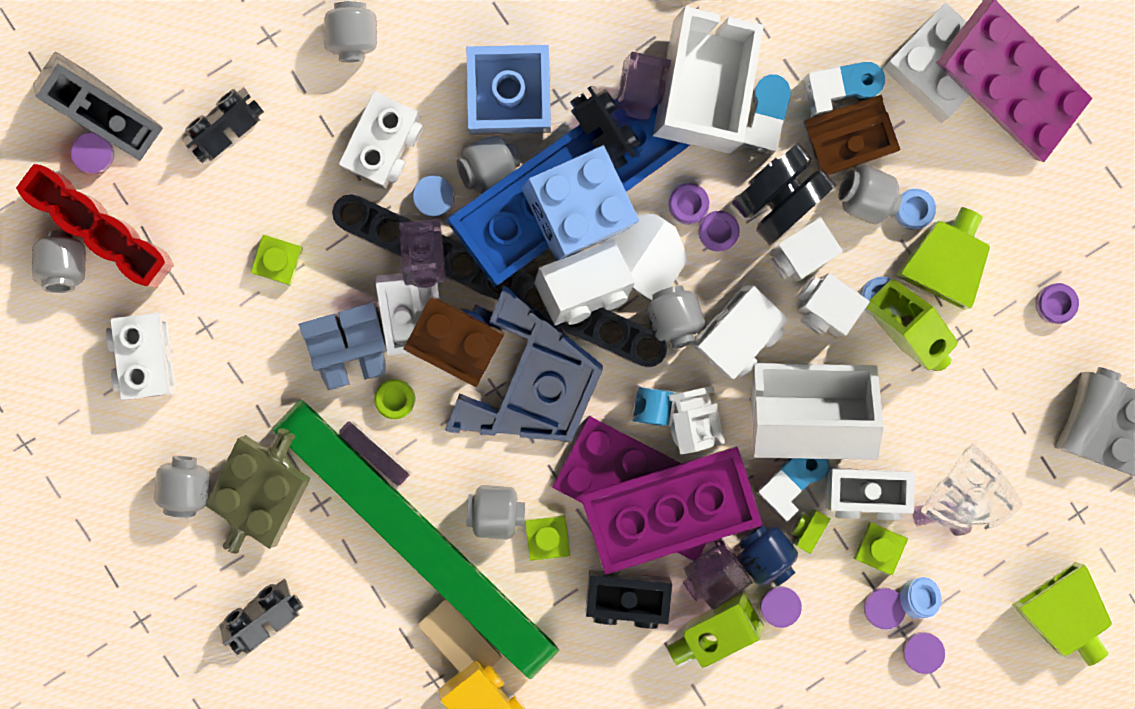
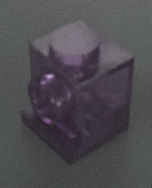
M631 51L623 61L616 101L618 109L626 110V115L632 118L649 119L651 110L656 104H661L666 81L660 78L669 70L671 60Z
M440 219L399 223L401 265L405 285L428 288L436 283L446 282L444 237Z
M723 538L714 540L715 547L700 555L696 560L683 568L688 577L683 581V584L696 602L702 598L712 610H715L753 583L749 574L739 563L737 554Z

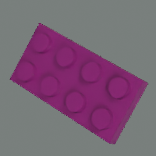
M983 0L936 62L1035 160L1041 162L1047 160L1093 99L997 0Z
M589 416L552 488L583 504L580 495L681 463ZM707 543L677 553L697 563Z
M738 446L580 495L605 575L763 525Z

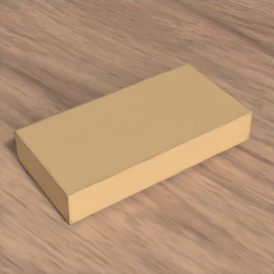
M446 599L417 625L459 672L463 671L475 660H478L482 667L486 668L488 665L493 667L502 658V655Z

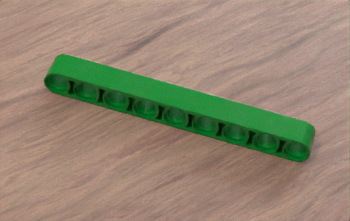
M299 399L272 427L276 435L279 429L289 430V434L293 433L295 439L289 448L527 678L532 680L560 651L556 644L305 401Z

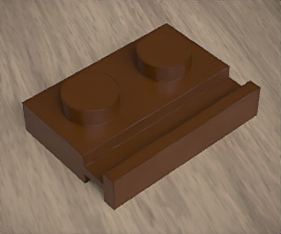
M882 94L803 122L819 170H824L828 176L901 150L889 114L886 112Z
M431 295L403 350L477 388L505 333Z

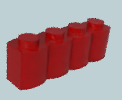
M33 164L16 186L19 195L26 203L35 209L49 213L53 221L65 232L83 238L87 247L94 254L105 260L115 262L121 273L132 282L151 288H158L174 267L172 259L163 249L155 244L141 240L139 234L131 225L110 216L104 206L93 197L76 191L71 181L59 172L42 165Z

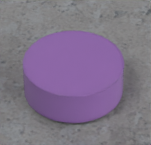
M85 133L74 141L71 147V158L75 166L81 171L88 174H100L111 166L114 159V149L110 142L97 134Z
M685 183L678 186L669 198V211L673 218L682 224L690 225L701 221L709 210L710 201L708 194L701 186L694 183Z
M713 211L707 214L701 221L698 229L701 243L707 249L714 252L730 249L737 242L740 233L739 224L735 217L725 211Z
M1050 284L1039 292L1036 298V309L1039 316L1048 323H1065L1077 314L1079 298L1075 290L1066 284Z
M775 586L767 590L762 596L760 610L762 616L769 624L784 628L793 625L799 619L802 612V603L799 596L792 589L786 586Z
M883 587L873 590L864 602V614L867 620L880 629L895 628L903 621L906 614L900 603V594L890 588Z
M917 632L905 641L903 658L906 664L915 672L929 674L942 666L945 660V648L941 640L935 635L928 632Z

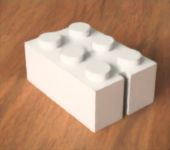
M685 6L675 17L672 24L653 136L731 154L745 141L764 25L728 17L716 29L715 35L709 33L718 25L721 15Z
M754 363L751 389L754 457L878 460L884 423L877 365Z

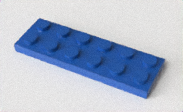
M642 80L614 99L618 106V110L614 112L615 116L622 126L628 123L641 142L636 147L641 156L632 158L629 153L626 154L624 157L628 163L616 170L626 192L690 146V144L653 136L659 102ZM579 124L446 220L447 224L494 287L501 284L549 249L547 241L521 189L529 178L594 150L595 147L592 141L604 134L600 127L586 135Z

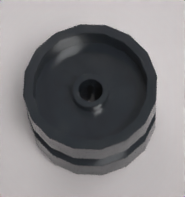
M799 143L794 145L780 159L775 157L748 182L750 186L731 203L744 218H752L765 205L769 206L772 211L757 224L756 228L757 233L769 246L837 186L824 170L815 171L802 184L796 179L810 166L812 157Z

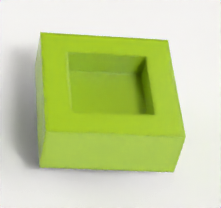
M262 235L251 273L291 286L303 247Z
M812 509L809 515L803 512L792 529L791 534L796 536L792 544L811 554L831 518L815 509Z
M566 515L525 520L530 561L570 556Z
M869 522L853 559L893 576L908 538Z

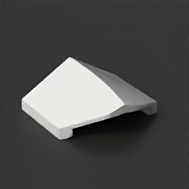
M656 214L637 215L639 222L629 230L611 237L603 243L615 240L635 281L632 289L652 302V295L654 293L671 287L687 263L688 258L676 227Z

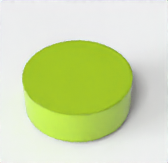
M390 379L383 382L377 388L374 396V403L378 412L382 416L394 420L409 415L416 402L413 388L407 382L400 379Z

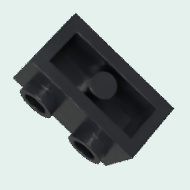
M589 570L585 608L586 617H592L594 623L604 625H617L618 620L634 621L635 627L657 629L658 624L668 625L672 581L670 577L619 572L605 575L604 571Z

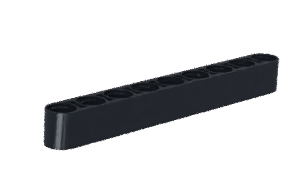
M344 195L334 204L332 210L333 220L345 232L428 270L435 269L437 274L491 299L498 300L500 293L490 289L489 279L475 260L474 269L470 274L459 276L453 272L452 263L455 257L461 254L470 255L462 243L357 195ZM350 204H358L363 209L362 219L355 225H347L342 219L343 210ZM386 221H396L400 226V234L397 239L392 242L382 241L379 237L380 226ZM426 237L433 238L437 242L438 247L435 255L429 259L419 258L415 250L418 241ZM519 270L511 276L512 283L510 289L526 301L525 298L528 291L536 288L534 284L536 277ZM544 307L541 310H537L541 315H543L552 324H554L546 307ZM603 307L591 311V315L578 327L568 326L565 322L555 325L561 331L641 367H654L660 364L666 357V341L658 340L655 336V331ZM607 321L617 322L622 328V338L615 344H608L600 337V327ZM643 338H652L659 345V355L653 361H645L637 354V344Z

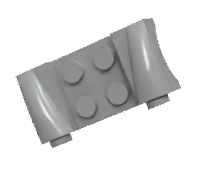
M1098 367L1096 373L1081 372L1071 413L1056 442L1055 448L1135 476V389L1129 388L1127 384L1120 382L1122 374L1107 368Z

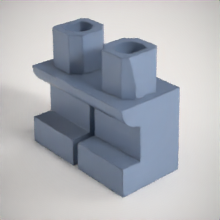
M372 302L338 312V315L330 314L298 324L311 357L313 370L320 371L321 378L328 390L350 385L344 363L358 359L364 380L386 374V362L383 352H386L387 349L376 303ZM342 328L344 329V332H345V336H346L347 343H348V346H349L348 348H347V345H346V341H345V338H344V334H343Z

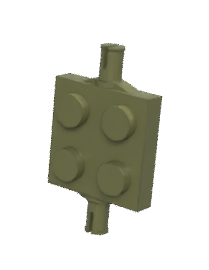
M279 429L271 447L262 446L247 435L237 438L212 490L206 507L223 517L231 525L232 529L225 543H223V548L225 550L229 549L228 552L239 553L246 536H251L268 549L276 547L311 479L296 469L285 456L292 441L295 439V435L293 433L289 434V430Z

